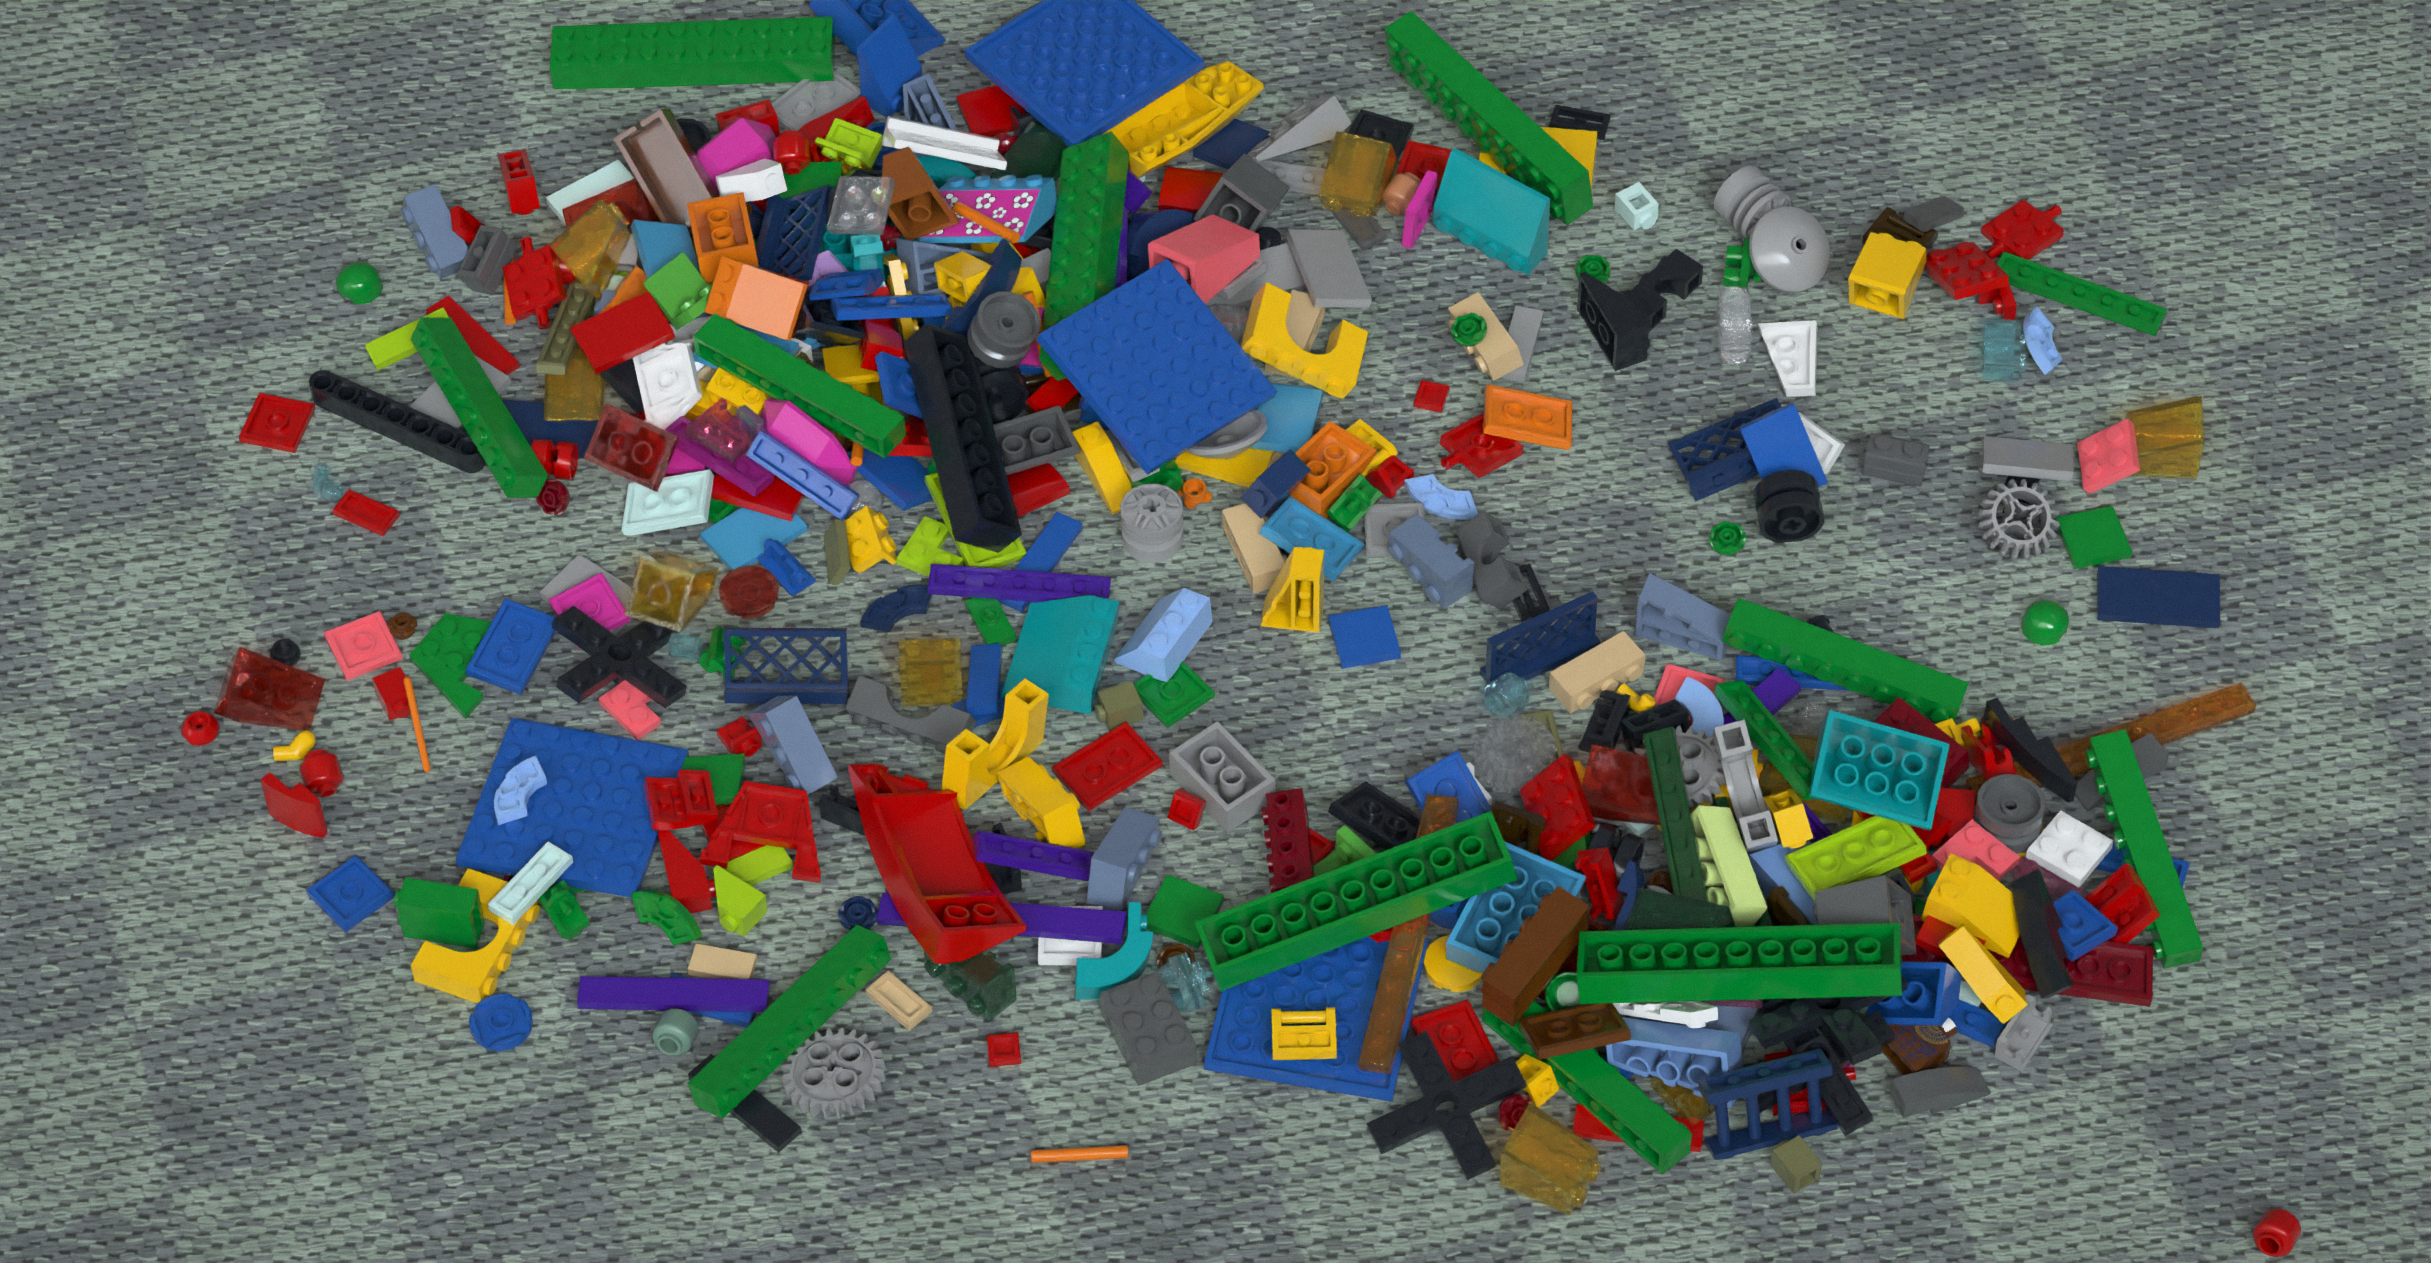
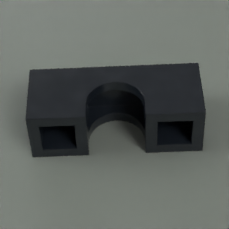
M1675 249L1668 257L1664 256L1655 269L1650 273H1645L1632 290H1627L1623 295L1637 303L1642 313L1648 315L1652 330L1666 317L1667 299L1662 297L1661 294L1671 293L1685 300L1702 284L1703 265Z

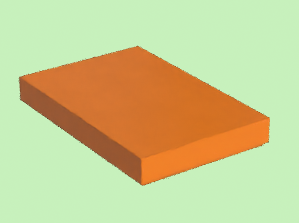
M1487 384L1484 391L1483 434L1569 451L1572 444V401Z

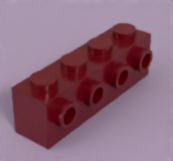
M1303 788L1267 793V806L1262 807L1264 825H1269V830L1264 831L1266 847L1272 850L1271 854L1266 855L1269 873L1274 872V877L1269 878L1271 893L1315 877L1308 809Z

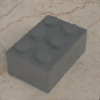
M1158 971L1100 993L1101 1014L1138 1086L1197 1064L1196 1043Z

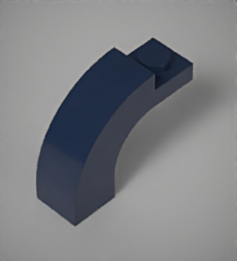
M1177 209L1148 212L1137 216L1128 223L1127 282L1148 270V244L1153 240L1190 225L1192 213Z

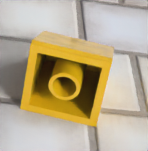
M1871 232L1848 278L1849 304L1905 319L1926 263V248L1915 241L1904 242L1895 239L1887 233L1877 234Z
M859 344L822 348L825 372L841 383L851 385L854 390L865 396L873 397L878 403L889 408L884 403L878 372L861 368Z

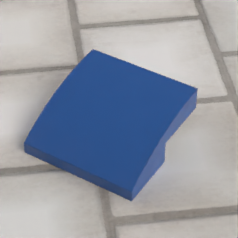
M882 269L826 274L825 279L816 280L809 295L810 300L870 295L880 287L884 280Z

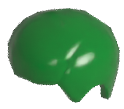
M357 261L348 264L341 269L336 278L337 290L342 298L345 299L347 297L354 304L370 303L379 297L383 290L382 280L377 269L366 262Z
M2049 599L2036 600L2030 604L2021 621L2023 635L2031 642L2042 646L2058 643L2064 633L2067 632L2069 625L2068 612L2059 603Z
M1562 972L1551 979L1545 992V1001L1550 1012L1586 1005L1580 1004L1577 972Z

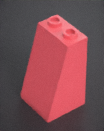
M1212 214L1151 241L1148 244L1149 269L1168 259L1201 300L1207 303L1253 264L1256 258H1260L1259 234Z

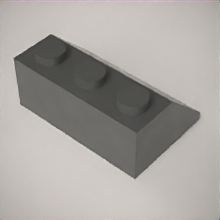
M1060 405L993 425L1006 475L1080 453V448Z

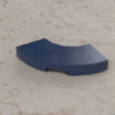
M918 584L897 588L896 592L884 598L879 597L868 607L860 621V626L862 628L890 632L895 623L906 616L927 614L933 594H928V585Z

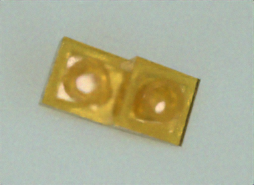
M1656 1078L1651 1082L1650 1087L1676 1115L1685 1118L1692 1126L1715 1112L1714 1105L1709 1106L1704 1098L1694 1095V1090L1678 1084L1674 1088L1663 1084V1080L1660 1078Z

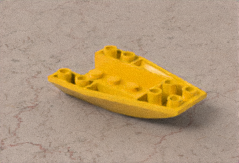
M1226 61L1203 69L1105 133L1112 131L1129 152L1128 168L1140 179L1190 152L1222 130L1263 90L1264 85L1232 62Z

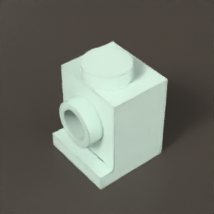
M1640 182L1615 193L1614 211L1617 215L1620 214L1633 230L1640 227L1649 229L1655 224L1658 219L1659 204Z

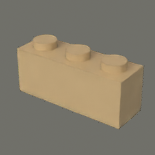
M1292 290V297L1286 317V327L1292 340L1300 348L1310 353L1325 318V307H1314L1308 293ZM1265 363L1266 372L1298 379Z
M1479 292L1448 308L1452 319L1448 321L1450 329L1458 316L1475 313L1485 319L1487 333L1483 341L1475 346H1463L1468 355H1475V363L1482 374L1487 372L1492 381H1495L1524 365L1517 344Z
M1244 503L1222 510V528L1251 591L1255 594L1271 588L1285 564L1287 556L1281 555L1279 546L1259 534L1262 526L1269 520L1268 516L1260 519Z
M1622 631L1551 671L1549 690L1570 714L1578 709L1584 710L1595 699L1600 697L1601 691L1615 692L1623 683L1627 681L1633 682L1640 678L1645 668V654Z

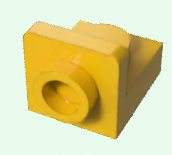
M1524 1054L1515 1062L1526 1082L1527 1087L1522 1090L1528 1092L1534 1106L1540 1107L1558 1092L1559 1086L1550 1065L1527 1054Z

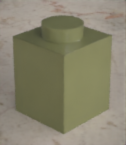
M1132 681L1097 691L1098 704L1094 705L1095 714L1100 723L1105 722L1109 731L1124 722L1130 725L1143 720V703Z
M1798 1135L1790 1141L1783 1140L1775 1146L1772 1151L1771 1167L1791 1192L1795 1194L1820 1179L1822 1162Z

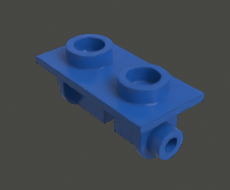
M772 538L764 542V554L757 557V560L791 596L796 595L816 582V579L782 543Z

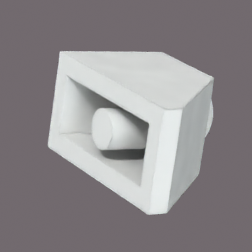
M765 158L715 177L720 197L743 192L745 202L763 200L787 191L781 163Z

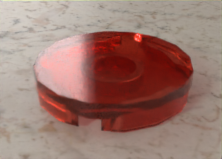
M750 565L739 567L729 572L723 578L719 587L722 607L727 613L733 616L734 614L741 616L742 619L759 618L771 612L780 595L778 582L774 575L762 567Z

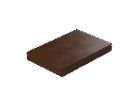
M1613 1003L1586 1004L1519 1019V1029L1539 1060L1631 1040L1630 1029Z

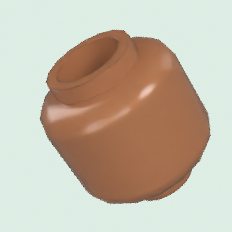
M1408 172L1394 175L1382 192V198L1386 204L1385 208L1393 215H1405L1406 209L1421 180Z

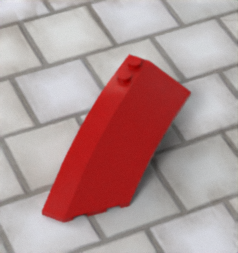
M878 763L849 765L848 771L865 836L882 880L908 929L933 963L948 964L949 962H962L1026 931L1027 925L1002 894L984 862L976 861L974 841L956 799L958 793L948 789L939 791L928 788L929 782L905 774L903 778L888 773L889 767Z

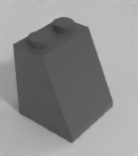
M1244 153L1220 178L1193 219L1199 221L1214 214L1256 232L1276 209L1290 187Z
M1882 875L1815 892L1816 903L1813 906V911L1818 925L1900 923L1902 955L1917 954L1911 894L1888 876Z

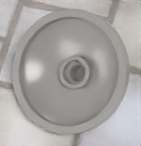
M1783 206L1765 213L1756 222L1750 235L1749 253L1756 272L1765 283L1779 291L1796 293L1811 288L1824 276L1830 260V245L1823 227L1814 216L1800 208ZM1796 241L1800 243L1801 250L1796 247Z
M1254 409L1190 448L1187 452L1210 459L1234 458L1248 450L1263 437L1268 428L1266 416Z

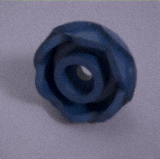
M856 896L845 900L838 910V918L841 925L849 931L856 925L869 930L875 924L878 916L874 903L863 896Z

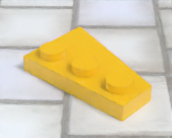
M893 253L883 255V265L889 266L890 270L887 283L891 296L912 295L911 291H906L904 280L908 279L905 262L900 263V259ZM896 318L899 334L904 336V341L919 330L916 319Z

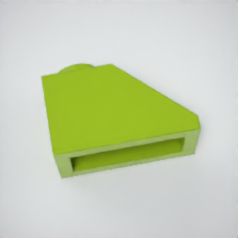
M716 865L713 868L720 924L731 933L735 931L745 937L768 912L766 895Z

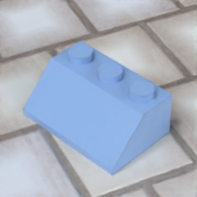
M1186 588L1161 597L1114 658L1115 663L1145 675L1150 674L1155 679L1167 682L1213 622L1210 597Z

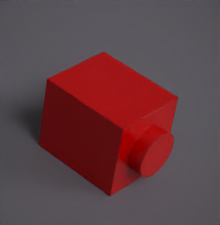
M401 667L372 678L376 696L389 721L396 718H405L411 714L403 681L406 676Z

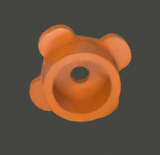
M1197 478L1187 480L1182 488L1177 491L1178 495L1182 496L1185 500V507L1193 509L1197 504L1203 502L1209 503L1212 499V494L1206 491L1204 481Z

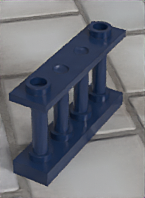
M1821 1048L1698 1079L1699 1091L1709 1106L1714 1105L1717 1135L1704 1138L1705 1145L1715 1160L1729 1159L1738 1154L1774 1146L1783 1140L1790 1141L1798 1135L1801 1138L1820 1136L1826 1132L1838 1129L1837 1123L1828 1109L1822 1110L1819 1080L1832 1075V1065ZM1806 1082L1809 1112L1791 1117L1789 1087ZM1776 1090L1779 1120L1761 1124L1758 1095ZM1745 1097L1748 1128L1730 1132L1727 1103Z

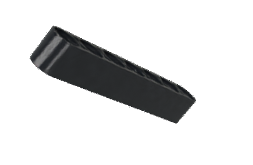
M320 370L313 373L309 378L312 399L318 407L466 473H477L484 468L486 462L467 432L330 371Z

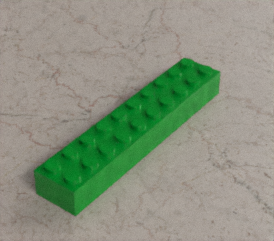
M1409 11L1384 28L1387 40L1385 45L1390 57L1388 63L1391 69L1396 74L1400 73L1403 75L1410 87L1414 90L1418 89L1430 105L1438 107L1444 118L1449 122L1453 121L1465 137L1473 139L1482 153L1490 154L1501 170L1505 169L1511 174L1513 179L1549 197L1550 215L1553 218H1559L1565 225H1569L1594 207L1589 171L1415 13Z
M832 16L552 27L550 73L553 89L800 82L803 79H809V82L834 81L835 32Z
M1112 131L1095 136L1079 144L1071 145L1062 151L1042 332L1116 289L1115 278L1120 231L1122 230L1129 152ZM1041 346L1040 362L1057 381L1066 379L1065 374Z
M1492 811L1194 923L1221 992L1517 880L1511 856Z
M1900 923L1579 931L1577 961L1580 1004L1902 996Z

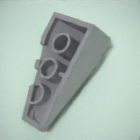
M1335 95L1305 101L1281 121L1282 126L1268 133L1270 138L1258 143L1247 156L1255 162H1259L1324 141L1334 142L1345 134L1343 130L1352 123Z

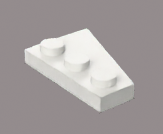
M1817 321L1758 323L1763 341L1786 397L1816 396Z
M1701 1001L1613 1003L1619 1014L1686 1024L1689 1028L1705 1027L1706 1022L1718 1020V1007Z

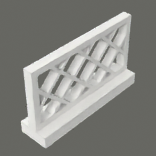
M891 116L887 117L881 143L883 146L897 149L910 147L916 153L989 168L1006 169L1007 161L997 151L999 146L997 138Z

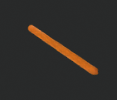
M406 676L403 681L422 767L425 772L429 773L431 767L411 678Z

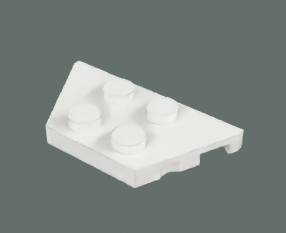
M663 343L633 357L650 437L655 442L662 439L664 429L681 416H684L702 397L692 349L686 343H673L671 345Z

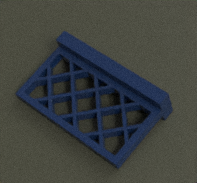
M829 185L785 200L778 194L768 198L756 246L759 267L777 274L784 270L783 276L801 283L812 280L827 218L829 192L832 190ZM818 199H820V201L811 209L810 207H811ZM807 211H810V212L799 222V224H797V221H798ZM815 220V223L807 231H805V229ZM802 233H804V235H803L793 246H791V244H792ZM810 241L809 246L802 253H799ZM798 255L799 257L786 269L785 267ZM804 265L803 272L795 274Z
M1777 398L1668 443L1669 449L1690 488L1695 502L1759 475L1748 449H1744L1746 444L1741 432L1734 429L1737 425L1746 424L1768 412L1781 408L1782 406ZM1711 436H1722L1718 444L1707 442ZM1730 437L1741 439L1737 447L1726 445ZM1687 446L1695 447L1691 455L1682 454L1678 451ZM1702 449L1713 451L1709 459L1698 457ZM1721 452L1732 454L1725 458L1717 460ZM1693 464L1703 466L1701 468L1689 472Z
M1593 591L1487 638L1486 665L1480 668V674L1493 693L1497 695L1563 665L1599 645L1601 641L1595 634L1598 599ZM1584 607V609L1579 614H1577V612ZM1570 620H1573L1565 629H1563ZM1532 631L1526 638L1524 637L1528 632ZM1544 632H1546L1545 635H1544L1539 641H1537V639H1538ZM1505 643L1500 650L1497 649V646ZM1517 644H1520V645L1514 650V652L1511 653V651L1513 650V648H1514Z
M724 628L725 703L764 704L777 696H797L801 704H847L849 697L847 628ZM731 636H743L751 645L740 654L731 646ZM766 636H774L782 644L772 654L759 644ZM796 637H805L812 643L802 655L790 644ZM826 637H840V648L833 655L820 644ZM754 648L767 658L757 669L744 658ZM784 648H787L797 658L787 669L775 659ZM815 648L828 658L818 669L806 659ZM840 654L841 663L836 659ZM739 662L752 672L745 680H732V669ZM770 662L782 672L776 680H768L760 673ZM801 662L813 673L807 680H798L790 673ZM832 662L841 671V680H828L821 672Z

